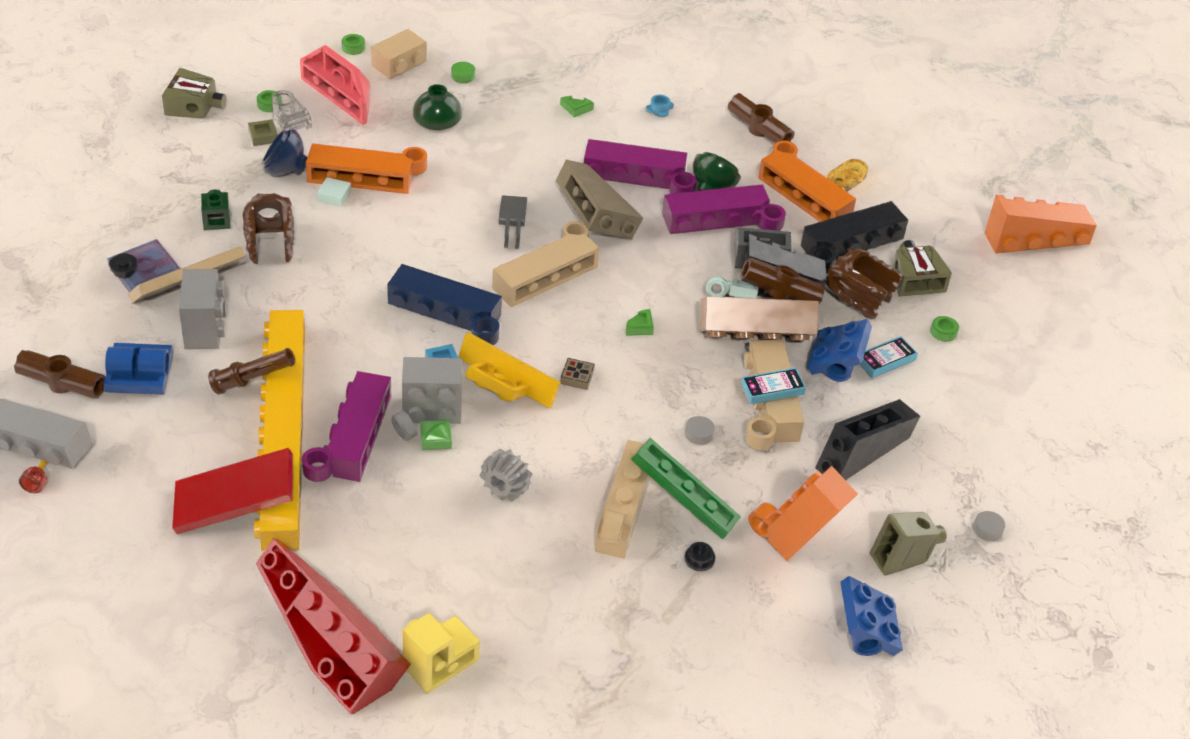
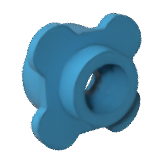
M658 94L651 98V104L646 106V111L656 116L666 117L669 115L668 111L674 108V104L670 102L669 97Z

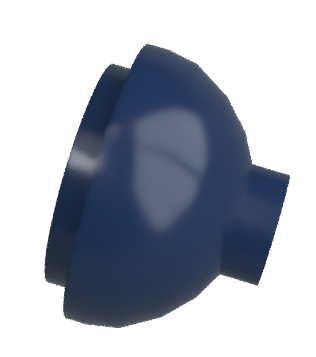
M293 128L289 130L283 129L278 134L262 160V164H264L263 171L271 175H284L292 171L299 175L306 166L307 156L304 155L303 141L296 130Z

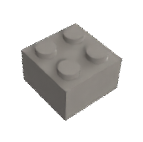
M183 269L179 314L184 349H219L220 337H225V321L221 320V318L227 316L226 301L221 300V297H224V280H219L218 269Z
M403 357L402 411L408 414L413 423L450 420L451 424H461L462 358Z

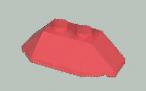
M327 45L300 59L301 79L361 124L367 123L370 106V83L356 66Z

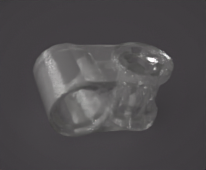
M281 90L272 95L273 119L282 130L293 128L297 131L302 128L310 129L312 127V119L308 110L300 104L291 92Z

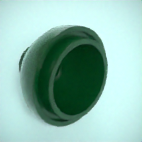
M434 84L415 101L413 117L417 123L428 129L444 130L456 125L461 120L462 108L459 100L452 93L448 92L444 85Z
M703 152V154H697L694 158L693 173L698 182L697 191L732 188L741 179L738 168L721 156L710 152Z

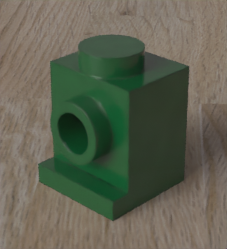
M213 189L208 193H202L201 212L204 230L231 229L228 192ZM224 214V218L209 219L208 215Z

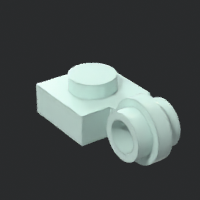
M720 276L710 278L706 285L707 293L711 297H723L726 293H729V296H734L735 298H757L759 287L735 279L727 281ZM719 284L721 285L722 289L716 291L713 289L712 285Z

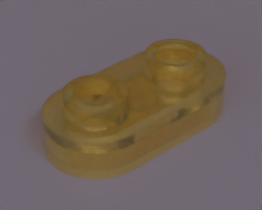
M849 159L830 171L827 179L848 192L866 179L868 165L859 159Z

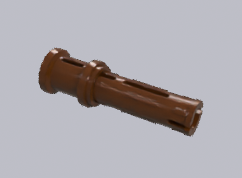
M285 348L282 351L244 364L237 361L231 363L228 368L211 370L208 375L209 384L212 390L220 395L229 388L246 386L251 379L295 365V356L290 348Z

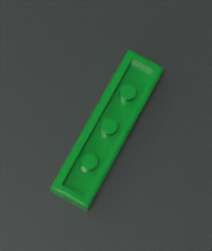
M651 437L632 457L631 460L722 540L741 518L736 511Z

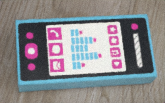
M900 336L865 350L860 366L874 378L915 361L918 353Z
M796 368L742 377L741 381L750 404L805 395L806 387Z

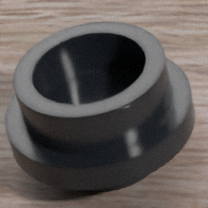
M120 253L109 261L111 272L118 278L133 276L138 266L137 259L133 255Z
M695 542L686 550L684 559L689 568L695 571H707L714 566L716 556L709 544Z

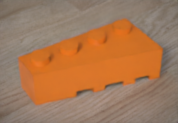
M996 194L984 233L996 254L1090 244L1097 224L1085 205L1064 202L1047 204L1045 200L1039 199L1036 202L1025 201L1022 197H1014L1012 200L1006 199L1004 195Z

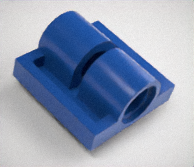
M868 319L851 321L847 324L818 330L807 365L811 375L824 372L833 381H847L851 377L854 366L862 364L872 329Z
M114 343L113 347H108L105 357L106 376L103 384L105 392L164 395L173 356L172 345Z
M851 576L842 580L840 584L848 633L851 635L854 652L862 656H872L884 651L895 656L903 651L894 599Z

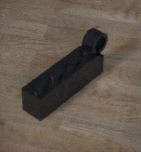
M892 201L804 226L800 246L808 255L825 260L826 274H828L835 260L840 256H844L848 252L847 249L869 250L904 239L908 219Z

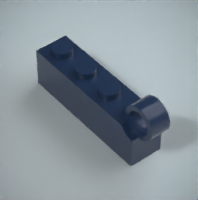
M405 264L400 265L387 283L388 304L469 330L471 334L491 345H495L498 342L500 328L498 320L501 317L502 306L501 295Z

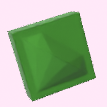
M450 420L420 421L422 450L452 449Z

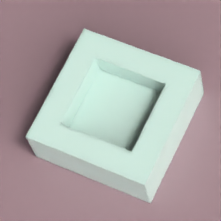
M326 177L317 192V201L342 207L351 192V183Z

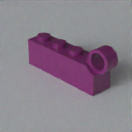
M588 139L584 164H588L603 180L669 189L670 194L695 191V176L685 172L687 152Z
M763 184L665 194L662 215L670 234L759 225L761 229L781 231L784 227L786 211L779 205L769 204L770 199Z
M357 371L353 382H348L345 403L341 402L339 405L337 424L333 423L331 426L329 445H324L323 448H311L302 456V468L305 478L313 482H321L327 480L333 473L335 478L361 482L392 397L391 377ZM313 463H324V465L319 467L311 466Z

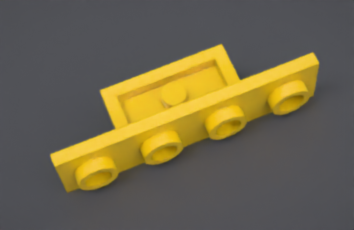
M469 332L465 334L458 358H462V361L470 364L465 375L466 377L475 381L474 383L477 386L497 393L498 397L504 401L512 402L528 396L548 408L553 407L561 384L560 381Z

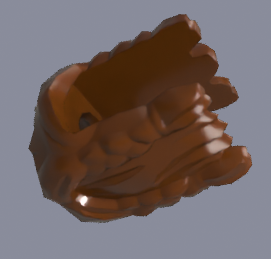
M257 193L244 207L242 216L246 250L249 252V258L253 264H258L256 234L283 232L285 260L289 262L292 259L293 235L295 231L293 230L292 203L288 197H283L276 193ZM266 208L278 211L271 218L263 217L258 212Z
M847 249L848 252L844 256L838 257V260L829 269L826 285L832 293L848 306H853L855 310L862 312L866 317L875 319L878 315L876 310L879 309V306H882L881 302L890 303L893 297L891 292H895L898 289V283L902 280V273L897 269H892L890 265L871 255L866 249Z

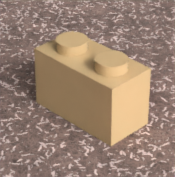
M406 29L371 46L372 67L387 78L392 79L427 61V42L411 30Z

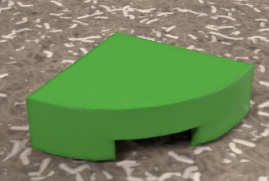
M572 96L560 98V105L573 117L594 110V102L587 98H584V100L572 99Z
M651 309L641 310L636 316L627 321L626 336L653 335L654 326Z

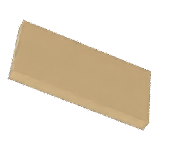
M236 247L139 284L129 292L128 296L131 303L140 301L181 285L183 269L220 270L233 265L246 255L242 247Z

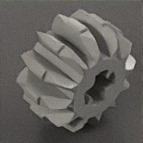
M499 449L484 460V464L481 466L482 472L479 476L485 480L483 486L491 490V495L497 494L502 501L506 498L513 501L528 490L533 474L527 470L529 464L521 460V455L515 456L511 449L506 452Z

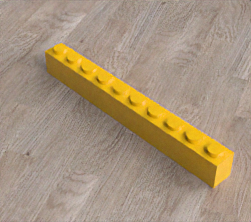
M270 310L269 322H264V339H268V342H263V357L282 351L285 348H290L295 356V365L262 376V380H266V383H261V401H265V405H260V423H264V427H259L258 437L259 445H263V449H258L257 456L289 447L293 453V501L256 511V514H260V520H254V538L260 539L261 551H265L273 538L278 539L290 550H299L305 359L304 310Z

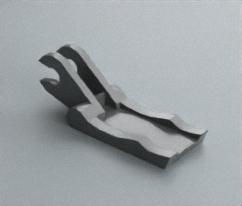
M502 195L499 225H506L504 248H508L511 225L517 226L515 249H519L521 226H525L527 197Z

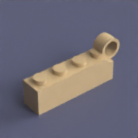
M568 222L563 227V237L494 268L492 289L498 295H501L502 299L510 307H513L597 268L599 247L589 238V230L583 222Z
M783 339L750 341L749 352L744 353V366L746 369H749V376L790 369ZM798 396L753 404L754 409L759 410V415L751 419L747 425L745 440L750 447L757 450H766L774 442H800L804 420ZM755 432H763L766 435H759Z
M627 440L601 516L595 552L625 559L651 479L648 474L631 460L644 443Z

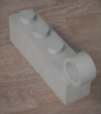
M0 399V449L10 450L29 458L34 457L45 460L53 465H61L72 469L93 444L85 422Z

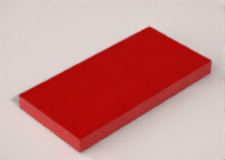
M288 447L176 480L172 529L176 534H181L293 501V453Z

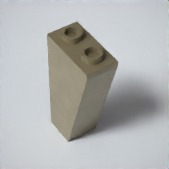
M566 159L556 182L588 230L632 240L643 217L588 164Z

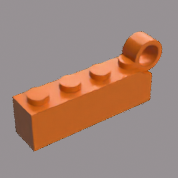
M789 141L776 142L772 153L761 159L758 179L819 222L854 212L856 198L798 159V148L794 143Z
M312 143L306 160L307 183L323 184L326 177L349 182L351 183V188L409 194L413 175L422 174L427 170V152L420 147H409L402 153Z
M831 466L823 474L817 470L779 510L772 504L764 502L749 514L748 521L754 532L761 537L768 538L767 541L788 561L850 503L858 493Z

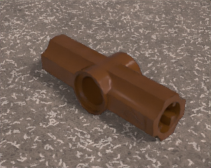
M741 93L734 95L728 103L727 110L749 124L748 129L752 135L758 137L766 136L774 143L779 141L790 142L794 138L795 131L776 119L770 106L765 104L756 105Z
M751 257L744 263L740 276L741 281L765 289L770 296L780 300H787L789 298L791 300L819 301L820 304L825 290L822 284L799 276L794 269L788 266L778 265L775 267Z
M21 350L17 355L14 365L15 373L47 383L50 390L54 393L61 394L71 391L92 399H98L103 393L105 375L72 365L70 358L65 355L48 357L30 350Z

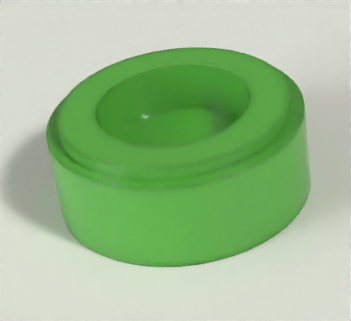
M348 34L341 40L342 50L347 54L357 55L365 50V39L361 35Z
M457 62L451 67V77L456 82L468 83L475 78V67L469 62Z
M265 90L257 95V107L263 112H275L282 106L281 95L276 91Z
M939 316L933 320L930 332L937 340L949 342L957 337L959 324L951 317Z

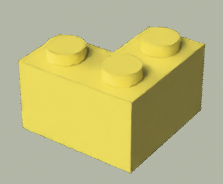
M429 612L420 619L412 620L402 629L403 656L411 664L406 671L427 694L479 660V639L456 615L446 622L439 623Z

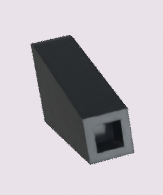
M898 399L835 423L815 469L823 474L832 466L847 480L908 440L917 425L920 415L902 400Z

